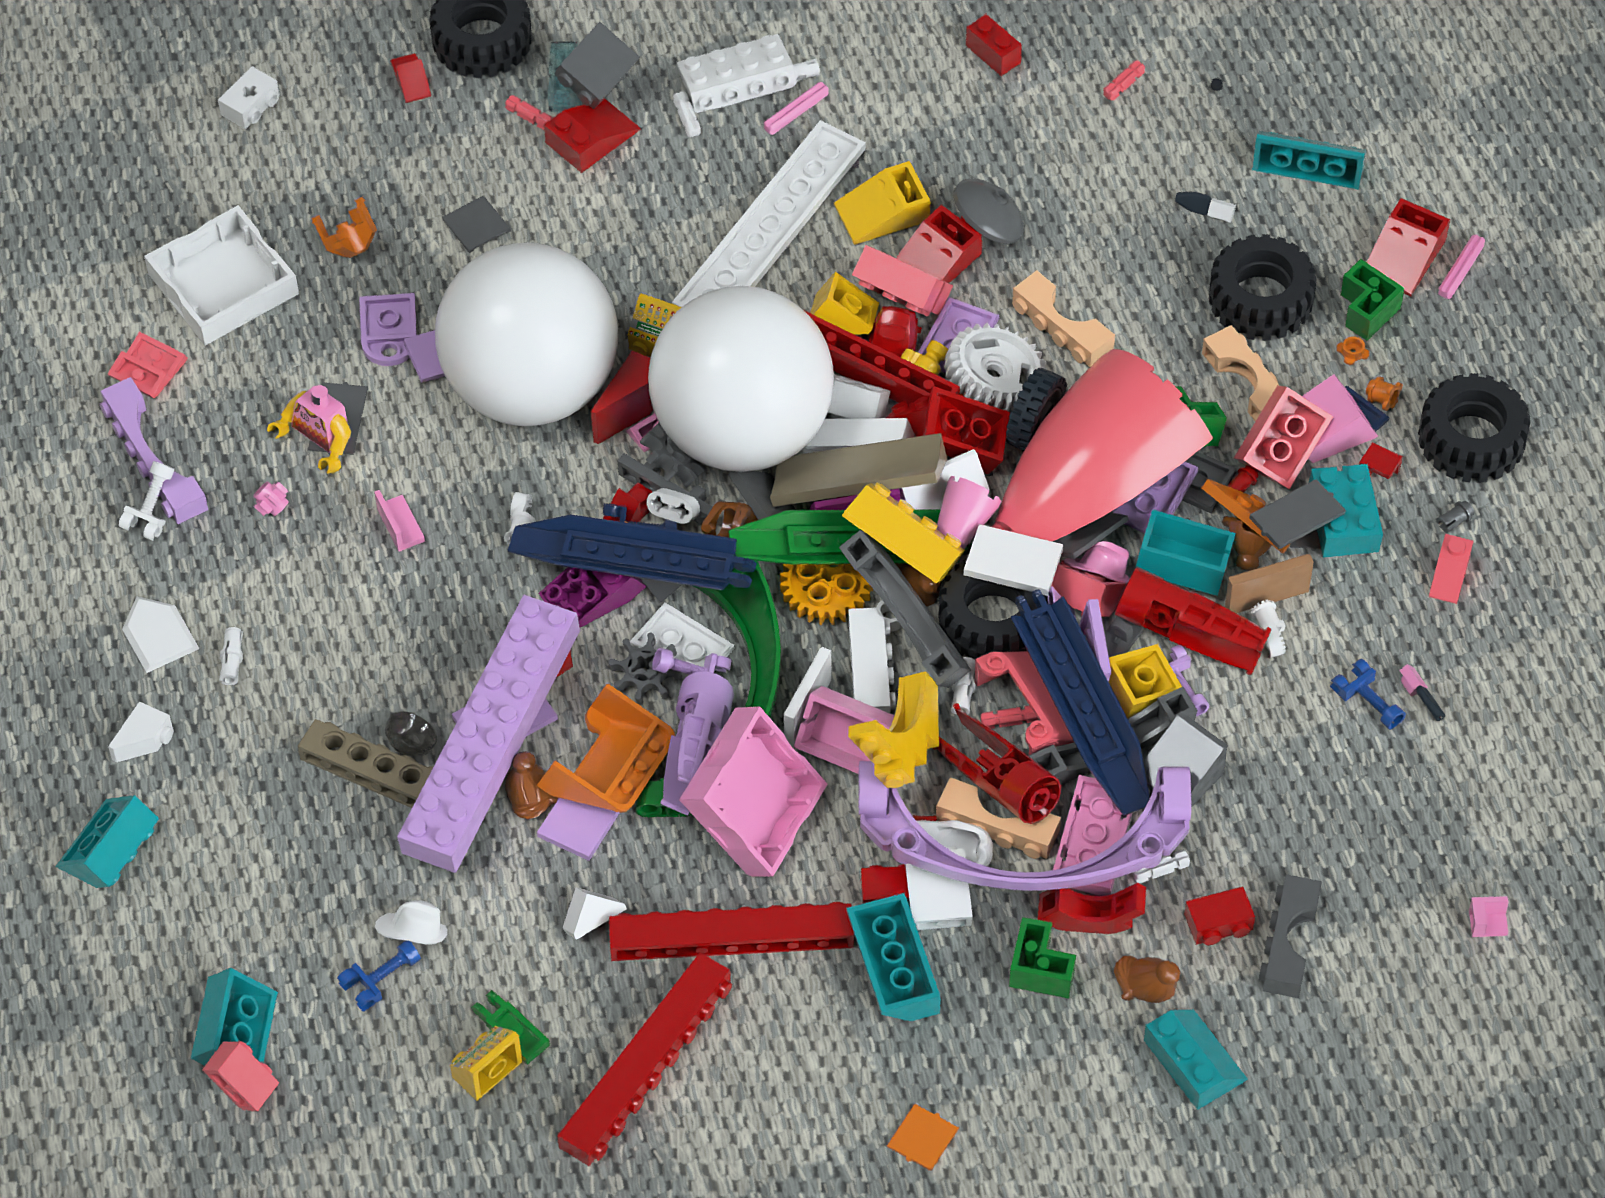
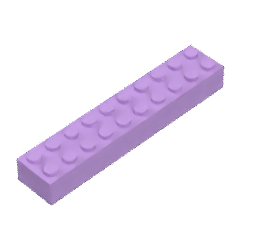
M523 595L397 836L402 854L454 873L457 872L512 765L514 756L518 753L580 632L576 612Z

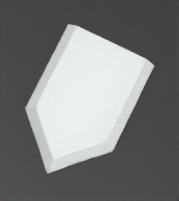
M136 596L122 630L146 673L199 649L175 605Z

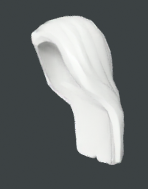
M959 820L916 821L931 837L944 847L964 848L966 859L984 866L990 864L993 856V843L989 833L983 828Z

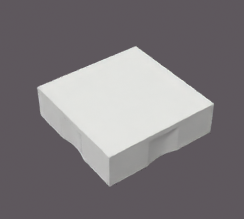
M239 205L206 222L196 231L179 237L144 256L148 275L204 345L213 342L299 294L296 275L279 254L266 244L257 227Z

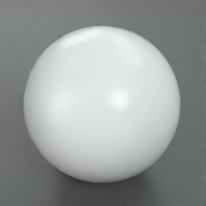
M528 242L508 244L489 250L476 257L449 284L439 305L436 317L435 344L437 356L444 375L457 395L482 415L495 421L515 426L544 425L559 421L577 412L588 404L603 387L612 370L618 348L617 315L612 299L601 280L584 262L572 254L545 244Z
M724 287L704 293L689 301L666 323L656 340L651 354L648 373L649 394L653 410L661 427L668 437L687 455L707 466L725 471L747 472L762 470L778 465L794 456L818 432L831 404L834 386L833 363L828 345L820 329L812 318L797 304L780 294L759 287Z

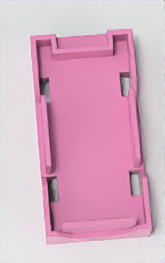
M1082 775L1078 777L1053 870L1073 866L1095 857L1110 848L1127 832L1132 813L1121 820L1122 813L1096 778ZM1077 800L1081 801L1079 811L1076 810ZM1115 878L1070 889L1092 893L1095 896L1110 895Z

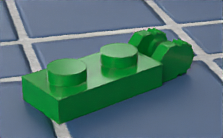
M492 990L485 996L488 1002L498 1009L491 1014L478 1002L471 1007L473 1012L486 1023L490 1030L498 1026L515 1031L519 1035L522 1060L527 1065L550 1046L549 1039L509 1001L505 1002Z

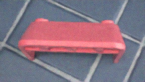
M1028 651L991 652L976 659L975 684L977 687L1009 673L1039 719L1032 722L1025 733V740L1029 746V755L1053 744L1056 747L1074 742Z

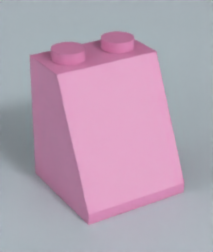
M1335 374L1302 396L1333 416L1309 456V460L1312 463L1378 437L1351 394Z

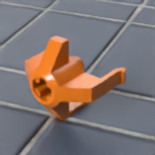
M363 197L355 200L357 208L348 211L353 223L348 224L347 221L336 225L338 230H336L335 234L329 236L320 215L312 218V224L315 225L328 252L351 258L368 250L377 228L364 203L366 200Z

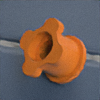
M1378 376L1375 380H1370L1365 393L1368 395L1370 403L1378 402L1382 404V410L1388 411L1389 408L1393 409L1398 403V397L1403 384L1397 382L1393 385L1384 381L1383 377Z

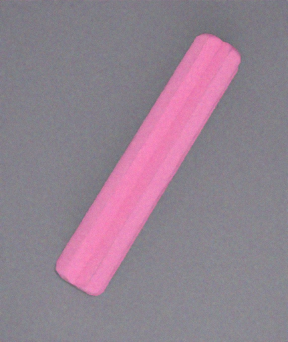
M818 82L763 123L764 129L771 135L775 134L829 94L828 87L823 82Z
M1477 234L1471 236L1441 283L1438 291L1440 296L1446 299L1452 298L1483 249L1485 243L1483 237H1479Z

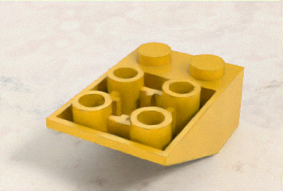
M910 161L883 169L834 202V206L854 245L919 225L930 215V199Z

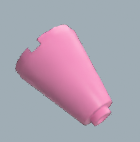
M951 476L946 485L937 522V530L945 536L947 533L955 536L962 542L960 547L965 549L975 537L979 524L985 525L999 508L1002 501L997 496L992 500L987 496L989 490L970 480L960 477L958 482H956L955 477Z

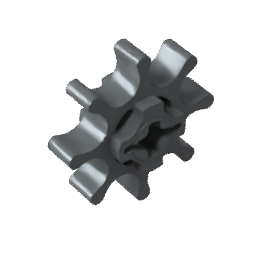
M660 423L640 440L642 445L652 451L646 461L649 464L654 462L658 468H662L665 471L664 479L666 481H670L676 475L680 478L683 485L688 487L706 469L703 464L698 463L683 452L668 437Z
M652 632L647 634L648 641L642 648L633 647L629 639L625 638L623 645L625 650L629 652L628 657L622 661L609 660L612 671L620 670L625 673L621 680L614 682V688L622 693L627 687H635L637 692L634 697L639 705L644 703V694L653 689L660 692L662 699H667L668 693L666 688L662 686V682L668 677L682 678V673L679 671L668 669L666 673H662L652 669L653 658L657 651L654 649L656 639ZM670 644L666 649L672 651L674 657L677 655L675 645Z

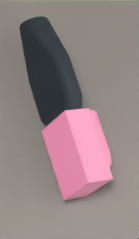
M1408 664L1399 670L1403 675L1401 682L1410 696L1419 695L1436 721L1442 720L1445 717V713L1427 690L1428 687L1414 667Z

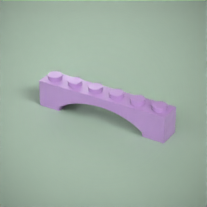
M129 377L101 390L103 402L100 403V407L107 419L112 417L114 421L112 427L117 437L125 438L124 446L131 458L136 456L139 462L136 465L143 478L148 476L151 482H153V474L149 472L153 461L162 462L153 454L142 436L140 420L141 413L146 411L145 402L133 379ZM174 472L171 480H165L162 487H160L161 490L157 496H161L164 501L161 503L162 508L168 518L174 517L177 524L208 510L205 494L193 476L187 478Z

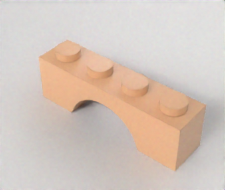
M1036 270L1013 288L1012 303L1014 309L1019 314L1023 315L1025 313L1030 317L1038 330L1048 332L1056 345L1059 347L1065 346L1071 351L1073 358L1078 363L1084 362L1087 366L1091 367L1102 355L1114 349L1115 334L1097 319L1072 321L1061 316L1053 306L1056 297V286Z
M1231 325L1204 338L1202 354L1217 373L1233 372L1250 381L1255 391L1249 397L1248 413L1256 422L1279 384L1276 376L1272 372H1268L1264 367L1260 356L1256 352L1253 353L1249 348L1243 334H1238Z
M951 777L936 806L937 820H959L979 826L987 831L990 838L995 840L999 846L1007 849L1014 847L1023 850L1025 855L1034 859L1039 857L1048 858L1060 832L1061 817L1051 813L1041 821L1033 824L1024 823L1018 817L1001 818L989 813L979 801L978 787Z

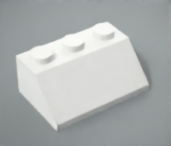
M974 449L947 460L938 483L899 488L900 499L914 507V510L941 509L946 485L951 476L955 477L956 482L961 477L989 490L988 497H990V489Z

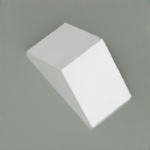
M576 887L565 918L563 930L566 934L577 940L608 921L609 916H616L627 908L624 903L613 897Z

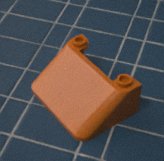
M606 684L585 714L588 730L592 733H597L599 736L576 771L573 773L559 762L554 761L537 786L554 797L616 812H626L633 806L668 753L671 736H675V733L661 719L610 684Z

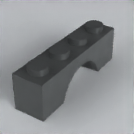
M1286 874L1284 885L1278 884L1275 902L1280 903L1279 911H1272L1269 928L1275 929L1274 936H1267L1264 954L1269 955L1268 963L1262 962L1259 980L1264 981V992L1299 999L1306 959L1293 950L1287 935L1298 924L1315 920L1322 881Z

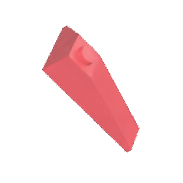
M1062 560L1061 563H1058L1051 586L1062 597L1064 596L1072 608L1082 611L1081 616L1083 615L1086 602L1090 599H1098L1101 617H1110L1116 610L1128 583H1121L1097 573L1074 568Z

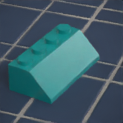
M1259 131L1256 136L1252 171L1359 190L1367 150L1274 132Z
M905 893L846 908L881 1014L907 1021L940 1014L941 996Z

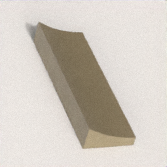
M941 433L794 455L776 467L775 482L770 495L772 506L857 495L867 484L873 483L875 485L877 482L889 490L938 483L947 461Z

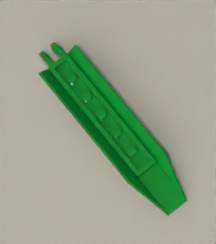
M941 509L914 510L913 513L921 519L926 516L937 524ZM786 510L728 531L729 538L737 539L736 557L792 565L851 564L839 547L861 529L842 516L845 510ZM972 543L966 546L962 555L969 554ZM883 546L895 564L907 563Z

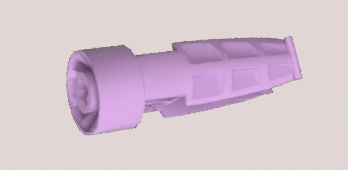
M696 672L688 675L682 682L676 704V712L680 722L676 737L672 735L670 739L664 776V799L661 800L660 804L687 816L689 815V810L679 799L723 729L722 727L728 721L733 703V687L725 678L718 674Z

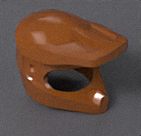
M718 501L703 521L701 530L703 534L716 536L717 520L723 510V524L717 535L729 538V530L757 521L758 518L748 504Z

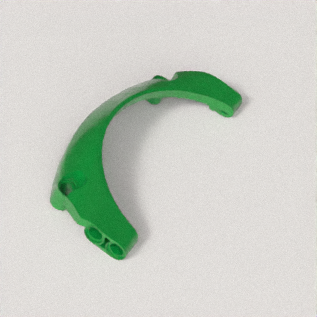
M754 560L757 564L754 572H742L735 568L732 570L734 573L749 576L752 579L750 587L740 588L730 583L723 590L693 587L713 599L728 614L739 630L746 645L751 666L750 690L745 707H761L771 719L780 676V633L769 586L758 561ZM664 779L649 781L636 800V813L641 817L687 816L660 804L661 800L664 799Z

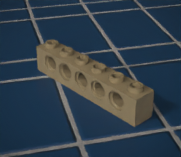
M317 719L313 721L298 744L300 760L410 808L415 804L433 769L432 766L426 767L417 763L410 756H400L393 753L382 744L375 745L370 743L359 734H349L340 730L331 722L324 723ZM334 747H339L337 750H330ZM360 758H364V759H365V760H363V761H356L357 759H360ZM387 769L391 770L390 772L386 773L382 772L383 770ZM410 781H417L414 784H408Z

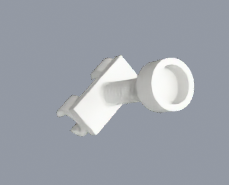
M153 461L149 472L153 474L154 479H152L153 482H151L150 490H148V495H146L147 498L144 500V506H142L141 510L125 506L124 513L119 521V527L129 530L130 526H135L138 517L149 521L143 536L152 541L154 536L159 537L166 521L153 516L151 511L154 509V503H156L157 495H159L161 490L160 487H162L165 480H171L174 468Z

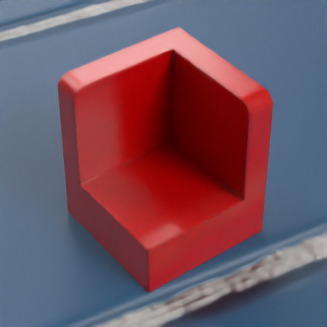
M1372 442L1360 460L1359 465L1368 464L1370 476L1374 472L1389 479L1393 473L1398 475L1400 472L1403 456Z

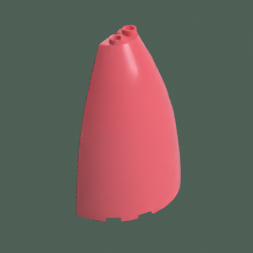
M1111 349L1102 355L1071 386L1042 421L1017 464L1005 491L995 523L990 527L1053 542L1103 517L1133 499L1180 466L1209 443L1213 437L1196 410L1193 409L1191 411L1179 399L1182 397V393L1168 379L1163 382L1153 373L1154 367L1130 352Z

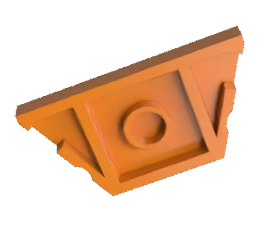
M1210 479L1206 480L1201 489L1278 549L1267 536L1261 535L1262 531L1249 518L1250 514L1265 507L1266 502L1255 494L1243 493ZM1290 544L1278 550L1281 553H1285Z

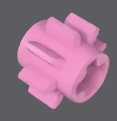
M267 481L255 492L253 497L257 501L254 507L263 516L266 513L276 516L289 502L285 498L288 490L279 481L276 484H271Z

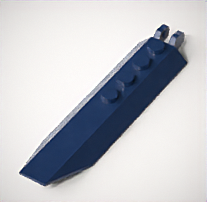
M571 514L515 526L507 550L510 553L558 566L723 590L729 583L740 588L750 587L752 579L749 576L734 573L732 570L735 568L742 572H754L757 565L754 560L736 557L737 539Z
M1041 590L1032 591V599L1037 609L1031 611L1023 595L1016 597L1015 602L1021 616L1012 615L1010 618L1086 766L1123 816L1145 808L1150 797L1140 742L1066 599L1063 596L1050 605L1047 604Z

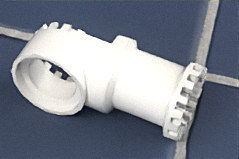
M515 492L510 510L512 524L509 532H506L504 536V541L508 545L510 544L515 526L536 522L535 518L526 512L528 507H532V505H529V503H532V495Z
M1268 599L1265 602L1264 600L1261 601L1262 604L1258 602V606H1253L1254 608H1251L1252 611L1250 612L1252 617L1257 618L1260 627L1265 630L1269 627L1272 630L1264 645L1270 654L1267 657L1273 658L1285 654L1286 647L1282 646L1285 642H1281L1283 637L1279 636L1282 635L1281 632L1284 631L1286 626L1284 621L1279 619L1275 611V602Z

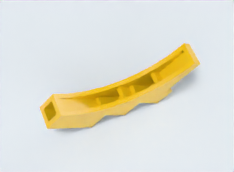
M926 671L899 678L896 712L889 729H886L877 720L848 726V737L874 763V775L886 788H899L904 784L915 782V767L927 764V749L939 746L938 685Z

